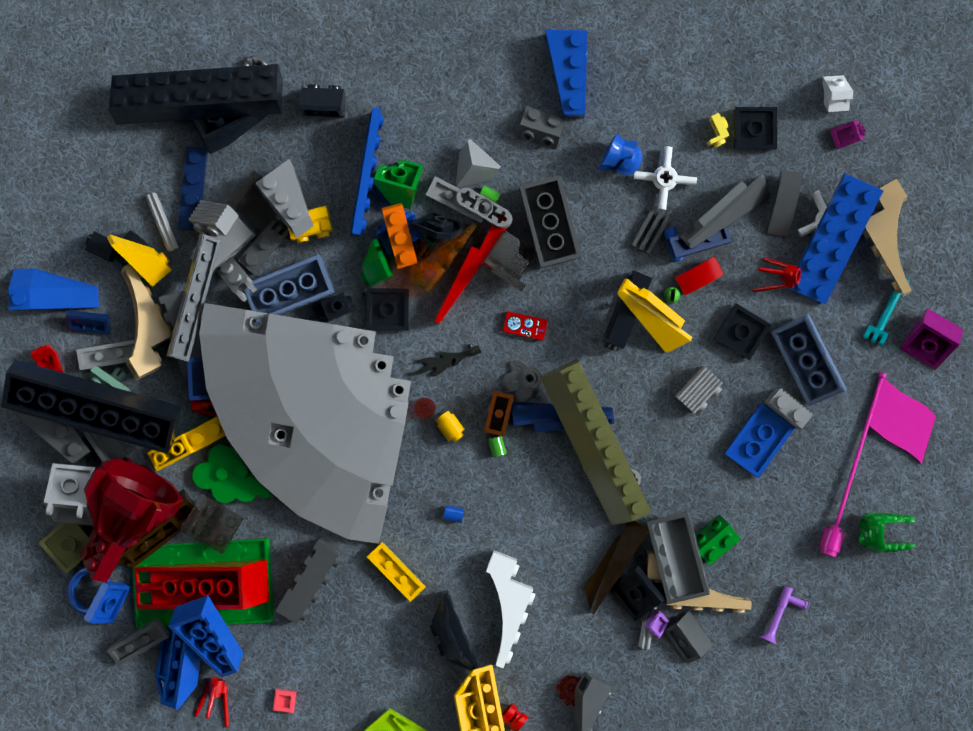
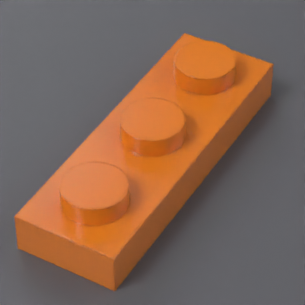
M402 203L381 208L397 268L417 264Z

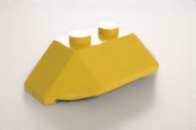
M487 665L471 670L454 694L460 731H505L493 666Z

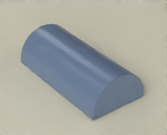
M320 254L253 280L252 284L257 289L254 293L248 288L244 290L251 311L274 315L285 314L335 294L333 283ZM254 318L255 323L259 324L260 320L258 318Z
M809 314L798 317L771 331L808 407L847 390Z

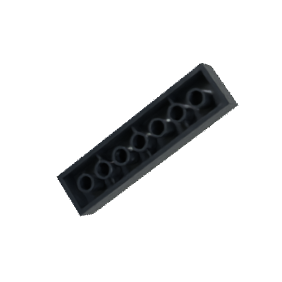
M278 64L112 75L109 113L116 125L282 114L283 77Z
M16 359L6 371L1 408L166 454L169 453L175 440L182 406Z

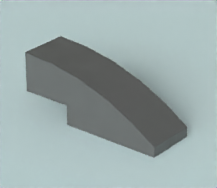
M788 170L780 171L766 234L788 237L800 193L803 173Z

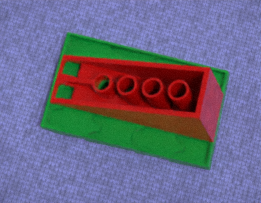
M270 538L164 544L136 567H133L136 630L157 618L160 619L166 628H169L168 626L176 606L207 595L226 625L274 621Z

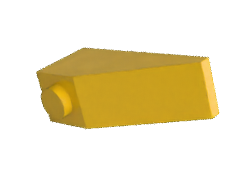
M109 235L107 237L110 245L152 287L172 271L168 264L170 260L163 252L159 254L154 248L117 236Z

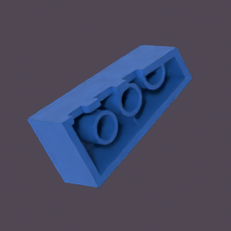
M545 29L544 35L563 118L584 119L586 105L587 30Z
M207 595L176 606L168 627L220 677L237 673L244 652L209 596Z

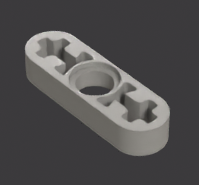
M462 188L458 191L456 196L457 202L467 210L499 228H507L512 223L511 213L502 206L470 188ZM470 193L469 196L476 201L475 205L469 201L463 203L464 199L462 196ZM484 202L489 203L490 210L485 214L480 213V204ZM494 210L499 215L506 213L507 221L499 223V219L493 215Z

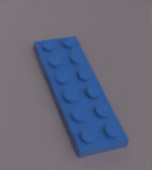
M373 107L369 115L349 236L358 237L361 233L365 232L367 219H363L364 212L367 213L369 210L370 199L367 198V192L372 190L374 178L370 177V174L376 168L377 157L374 156V151L379 149L381 136H377V132L381 130L384 121V115H380L381 109Z
M846 173L843 174L797 265V268L801 269L800 283L798 285L794 284V288L789 289L826 305L883 193L882 189Z

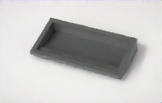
M689 511L648 521L647 525L668 604L710 595Z

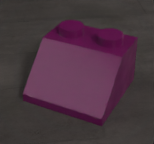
M927 308L915 322L900 349L936 370L960 345L963 329Z

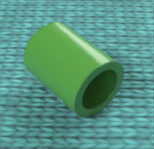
M485 185L480 192L482 196L496 204L501 196L500 193Z
M502 436L488 439L493 458L507 454Z

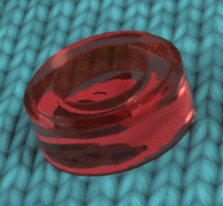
M421 398L416 402L415 412L419 417L426 419L435 413L436 406L430 398Z

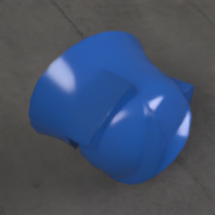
M616 134L602 158L599 170L612 171L615 169L617 173L625 175L636 172L642 162L641 150L636 146L637 141H626Z

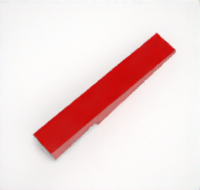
M497 214L496 217L499 219V223L507 221L505 215ZM492 224L480 250L473 246L471 247L435 319L436 323L440 324L509 227L499 228Z

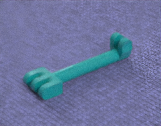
M893 290L876 327L869 325L863 339L867 340L870 333L874 335L871 342L875 343L877 337H881L882 339L879 341L878 346H883L889 334L883 330L901 293L897 294Z

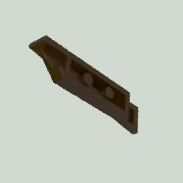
M184 489L179 492L183 502L176 515L164 523L154 526L149 533L137 541V544L126 548L117 564L126 565V567H136L182 532L184 527L181 523L200 513Z
M635 520L626 522L621 536L619 534L616 535L584 586L590 612L593 615L649 532L645 526Z

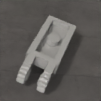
M232 257L217 271L232 292L243 302L247 300L246 295L243 293L246 288L253 293L257 290L252 284L253 281Z

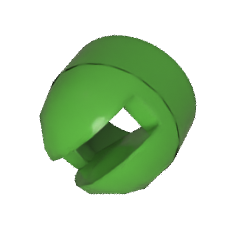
M669 287L663 293V298L669 304L676 303L680 299V292L675 287ZM671 290H675L674 300H670Z

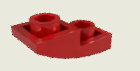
M715 256L696 264L695 267L676 275L675 278L684 295H687L724 275Z

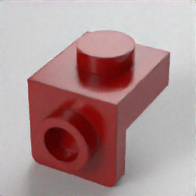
M49 344L40 346L30 352L37 366L64 373L58 353Z

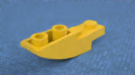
M217 416L176 437L168 454L152 450L148 452V455L156 471H159L226 435Z

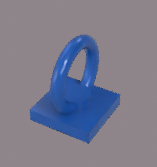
M85 566L78 569L68 584L67 595L70 605L77 613L85 615L84 620L89 623L113 624L132 586L124 582H111L109 578L107 583L102 582L90 607H84L77 600L76 586L79 580L89 573Z

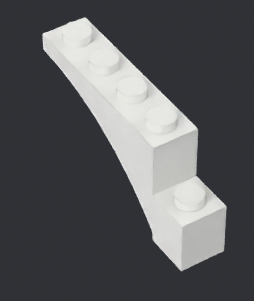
M493 550L486 572L491 574L502 608V637L495 663L496 666L504 668L505 663L509 664L513 655V652L510 651L513 644H517L520 632L517 631L520 624H525L528 615L525 610L527 605H532L535 593H532L533 587L511 579V576H516L519 565L516 564L517 559Z

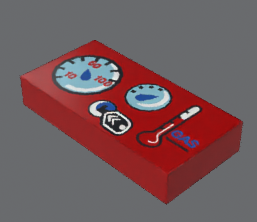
M507 311L503 332L544 340L548 320Z

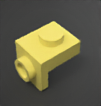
M717 113L709 118V122L717 137L706 143L708 147L713 145L716 148L726 143L725 139L729 136L726 129L728 128V123L725 117H721Z

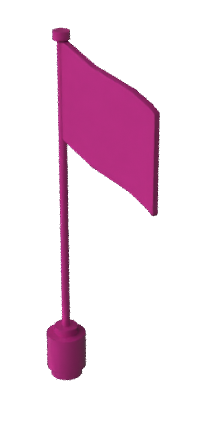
M878 373L879 380L835 525H830L829 528H824L819 545L821 547L820 552L836 557L837 552L840 553L845 534L841 533L842 528L838 526L868 428L871 427L885 440L910 453L920 464H922L936 416L925 405L900 392L886 380L887 374Z

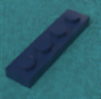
M186 146L178 222L179 230L196 231L193 228L194 225L189 221V217H191L195 207H198L197 204H200L204 196L208 150L206 148Z

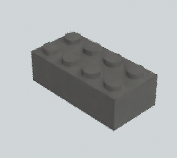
M558 175L520 185L519 191L540 269L580 259L582 256L561 176Z

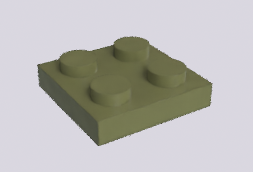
M60 523L39 544L62 571L67 574L82 561L80 558L81 551L87 545L90 535L80 524Z

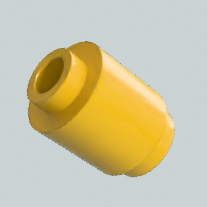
M449 411L435 420L438 424V429L448 442L453 440L455 443L464 436L462 432L465 428L456 416Z

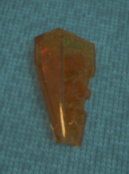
M473 223L463 231L462 235L451 239L421 261L419 265L414 264L408 273L410 275L409 280L428 294H431L478 225Z

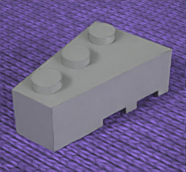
M290 159L256 182L261 195L296 238L313 227L295 169Z

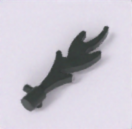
M471 343L468 344L469 351L459 353L439 351L443 358L430 357L417 360V363H427V366L420 371L408 373V376L423 374L436 367V371L432 376H437L448 368L454 358L456 359L455 365L457 366L465 357L482 353L480 346L473 347Z

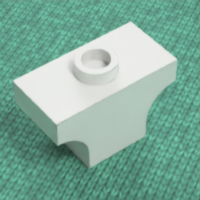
M844 75L823 77L824 105L827 111H849L850 100L853 99V90Z

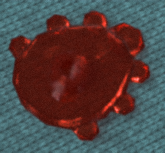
M566 676L556 686V689L560 690L561 693L559 699H565L566 705L571 703L575 706V688L581 677Z

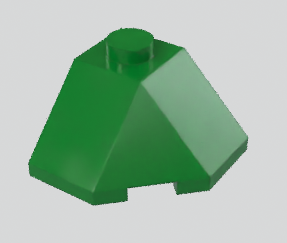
M401 160L394 166H379L373 183L390 204L402 203L403 208L411 209L424 165Z
M377 238L372 240L362 265L363 272L360 273L364 284H369L371 288L394 278Z

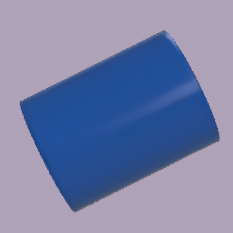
M446 505L443 519L462 523L464 509Z

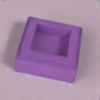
M654 609L644 627L654 637L660 639L670 621L660 610Z

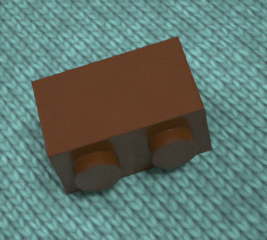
M493 390L484 432L499 436L505 435L514 395Z

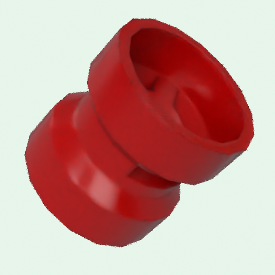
M513 703L502 713L503 723L509 724L512 731H519L528 719V716L524 712L520 713L517 710V706Z

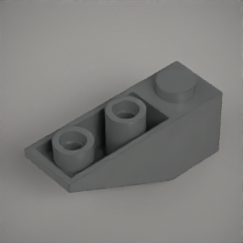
M586 671L582 674L575 688L574 731H592V727L600 716L605 701L611 694L612 686L606 680Z

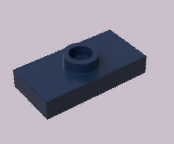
M67 310L66 321L69 331L110 334L109 314Z

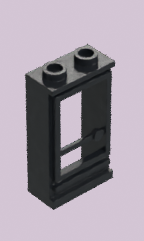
M634 270L628 274V278H630L634 285L639 289L645 288L648 290L652 281L651 277ZM620 297L603 336L605 338L601 341L606 343L605 348L618 352V349L625 348L637 318Z

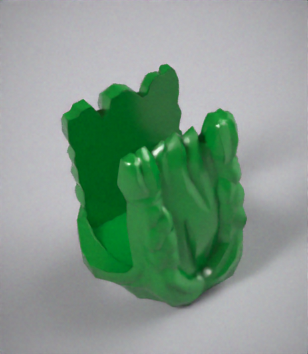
M871 512L865 513L861 516L859 524L861 528L859 542L864 548L876 553L913 549L916 547V544L910 542H884L885 523L916 522V519L910 515L903 516L883 512L875 514Z

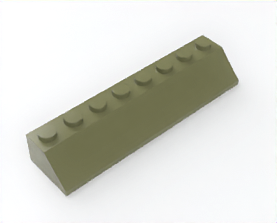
M578 358L539 376L611 525L632 522L651 513L648 503Z

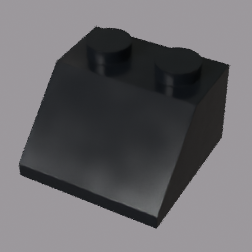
M309 84L307 88L302 87L298 109L303 116L345 117L346 92L344 89H341V86L337 85L320 88V85Z

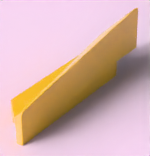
M624 279L617 292L618 296L664 352L668 353L691 341L692 337L681 329L685 322L683 318L645 288L639 289L630 280Z

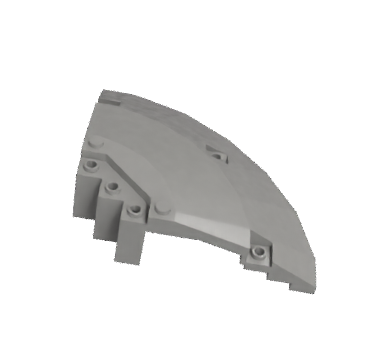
M204 303L199 337L206 390L228 441L256 479L298 516L346 539L379 544L388 507L390 486H393L411 385L410 380L390 377L394 356L373 353L375 331ZM254 318L260 320V325L257 327L252 325ZM363 336L366 337L365 345L360 343V338ZM380 361H383L382 369H379L377 366ZM397 386H400L399 394L395 392ZM279 431H284V438H278L277 433ZM377 489H381L383 491L382 495L379 497L375 495V491Z

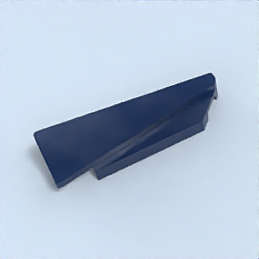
M512 402L513 426L534 424L535 432L565 429L553 404ZM601 407L609 424H614L613 408Z

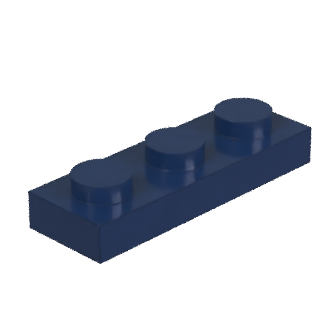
M727 226L692 249L679 237L681 235L667 239L673 260L732 242Z

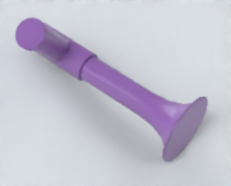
M784 586L768 630L758 637L778 645L775 640V634L787 604L790 603L805 610L808 602L791 596L793 589Z

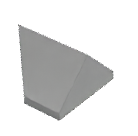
M471 139L467 141L459 152L457 188L490 181L501 168L498 163Z

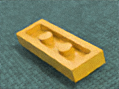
M383 542L367 556L410 602L426 587Z

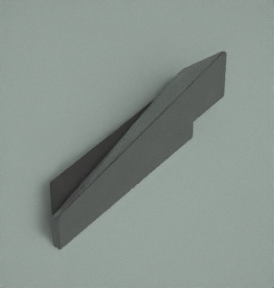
M761 174L748 186L743 181L738 183L679 237L692 249L770 198V193L765 177Z

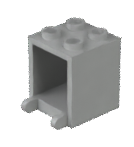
M52 463L44 505L46 507V515H50L53 522L93 526L84 487L95 467Z

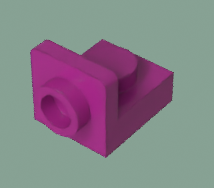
M858 120L830 130L837 149L865 140V128L862 123L859 124Z

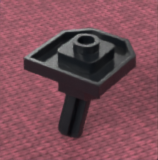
M431 213L411 222L410 229L424 234L423 239L425 242L418 250L419 256L424 259L429 258L433 250L442 245L445 239L451 240L463 233V227L460 222L437 213Z

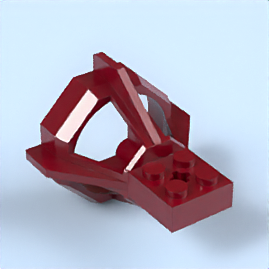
M124 457L123 460L114 458L102 463L100 468L94 469L84 487L94 529L90 534L87 545L81 551L80 558L91 579L107 583L124 550L137 544V541L149 533L154 526H158L176 515L183 502L182 497L171 482L146 466L133 463L131 458ZM130 490H133V491H135V492L141 494V495L144 496V497H141V496H139V495L133 493V492L130 491Z

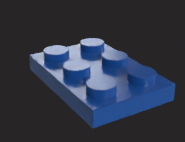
M760 403L724 454L759 478L795 427Z

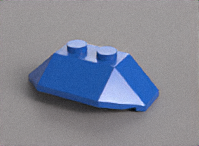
M168 628L170 636L160 644L155 678L158 692L161 696V704L179 709L197 687L201 658L171 628Z

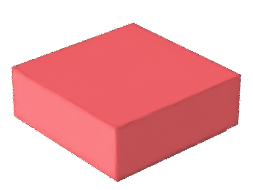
M276 689L273 711L294 713L297 691Z

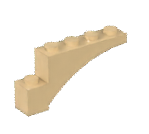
M895 179L880 188L883 190V193L876 208L878 210L882 209V211L870 217L862 235L866 240L870 239L873 244L870 247L876 258L880 256L884 263L881 265L886 276L891 275L894 280L891 284L897 294L901 293L904 297L910 294L912 290L905 278L900 263L897 228L902 203L907 201V195L899 181Z
M128 264L123 267L121 274L128 286L133 302L135 340L131 358L127 360L126 364L137 381L161 367V357L157 351L152 349L171 339V330L173 329L161 316L163 314L157 303L153 302L149 287L147 285L144 286L141 281L142 276Z
M647 551L646 575L651 582L662 583L655 552ZM711 589L710 595L668 604L665 595V603L670 605L672 609H682L683 606H691L692 610H703V607H712V611H724V608H731L733 612L744 613L745 609L751 610L750 599L722 594Z

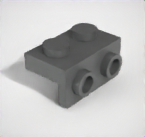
M526 106L517 137L547 148L556 149L566 118Z

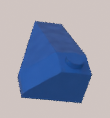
M35 268L14 269L8 288L9 310L99 308V289L97 286Z

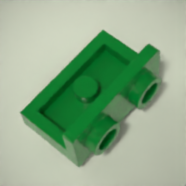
M718 515L700 532L695 534L700 555L709 566L741 540L721 515Z

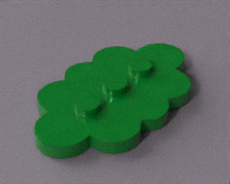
M215 445L208 453V462L199 464L193 471L192 478L197 487L211 489L213 497L221 503H229L236 498L242 502H250L257 496L261 498L275 496L256 479L232 445Z

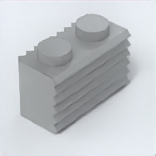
M201 200L200 204H197L198 207H195L191 217H189V221L194 225L193 228L201 234L208 232L213 236L224 235L226 237L239 215L229 205Z
M702 366L674 397L691 413H701L708 405L706 401L711 396L714 398L722 390L720 386L723 382L709 369Z
M780 388L775 389L764 402L765 405L797 430H801L813 416L812 412L806 410V407L796 402V399H793L789 394H786V391Z

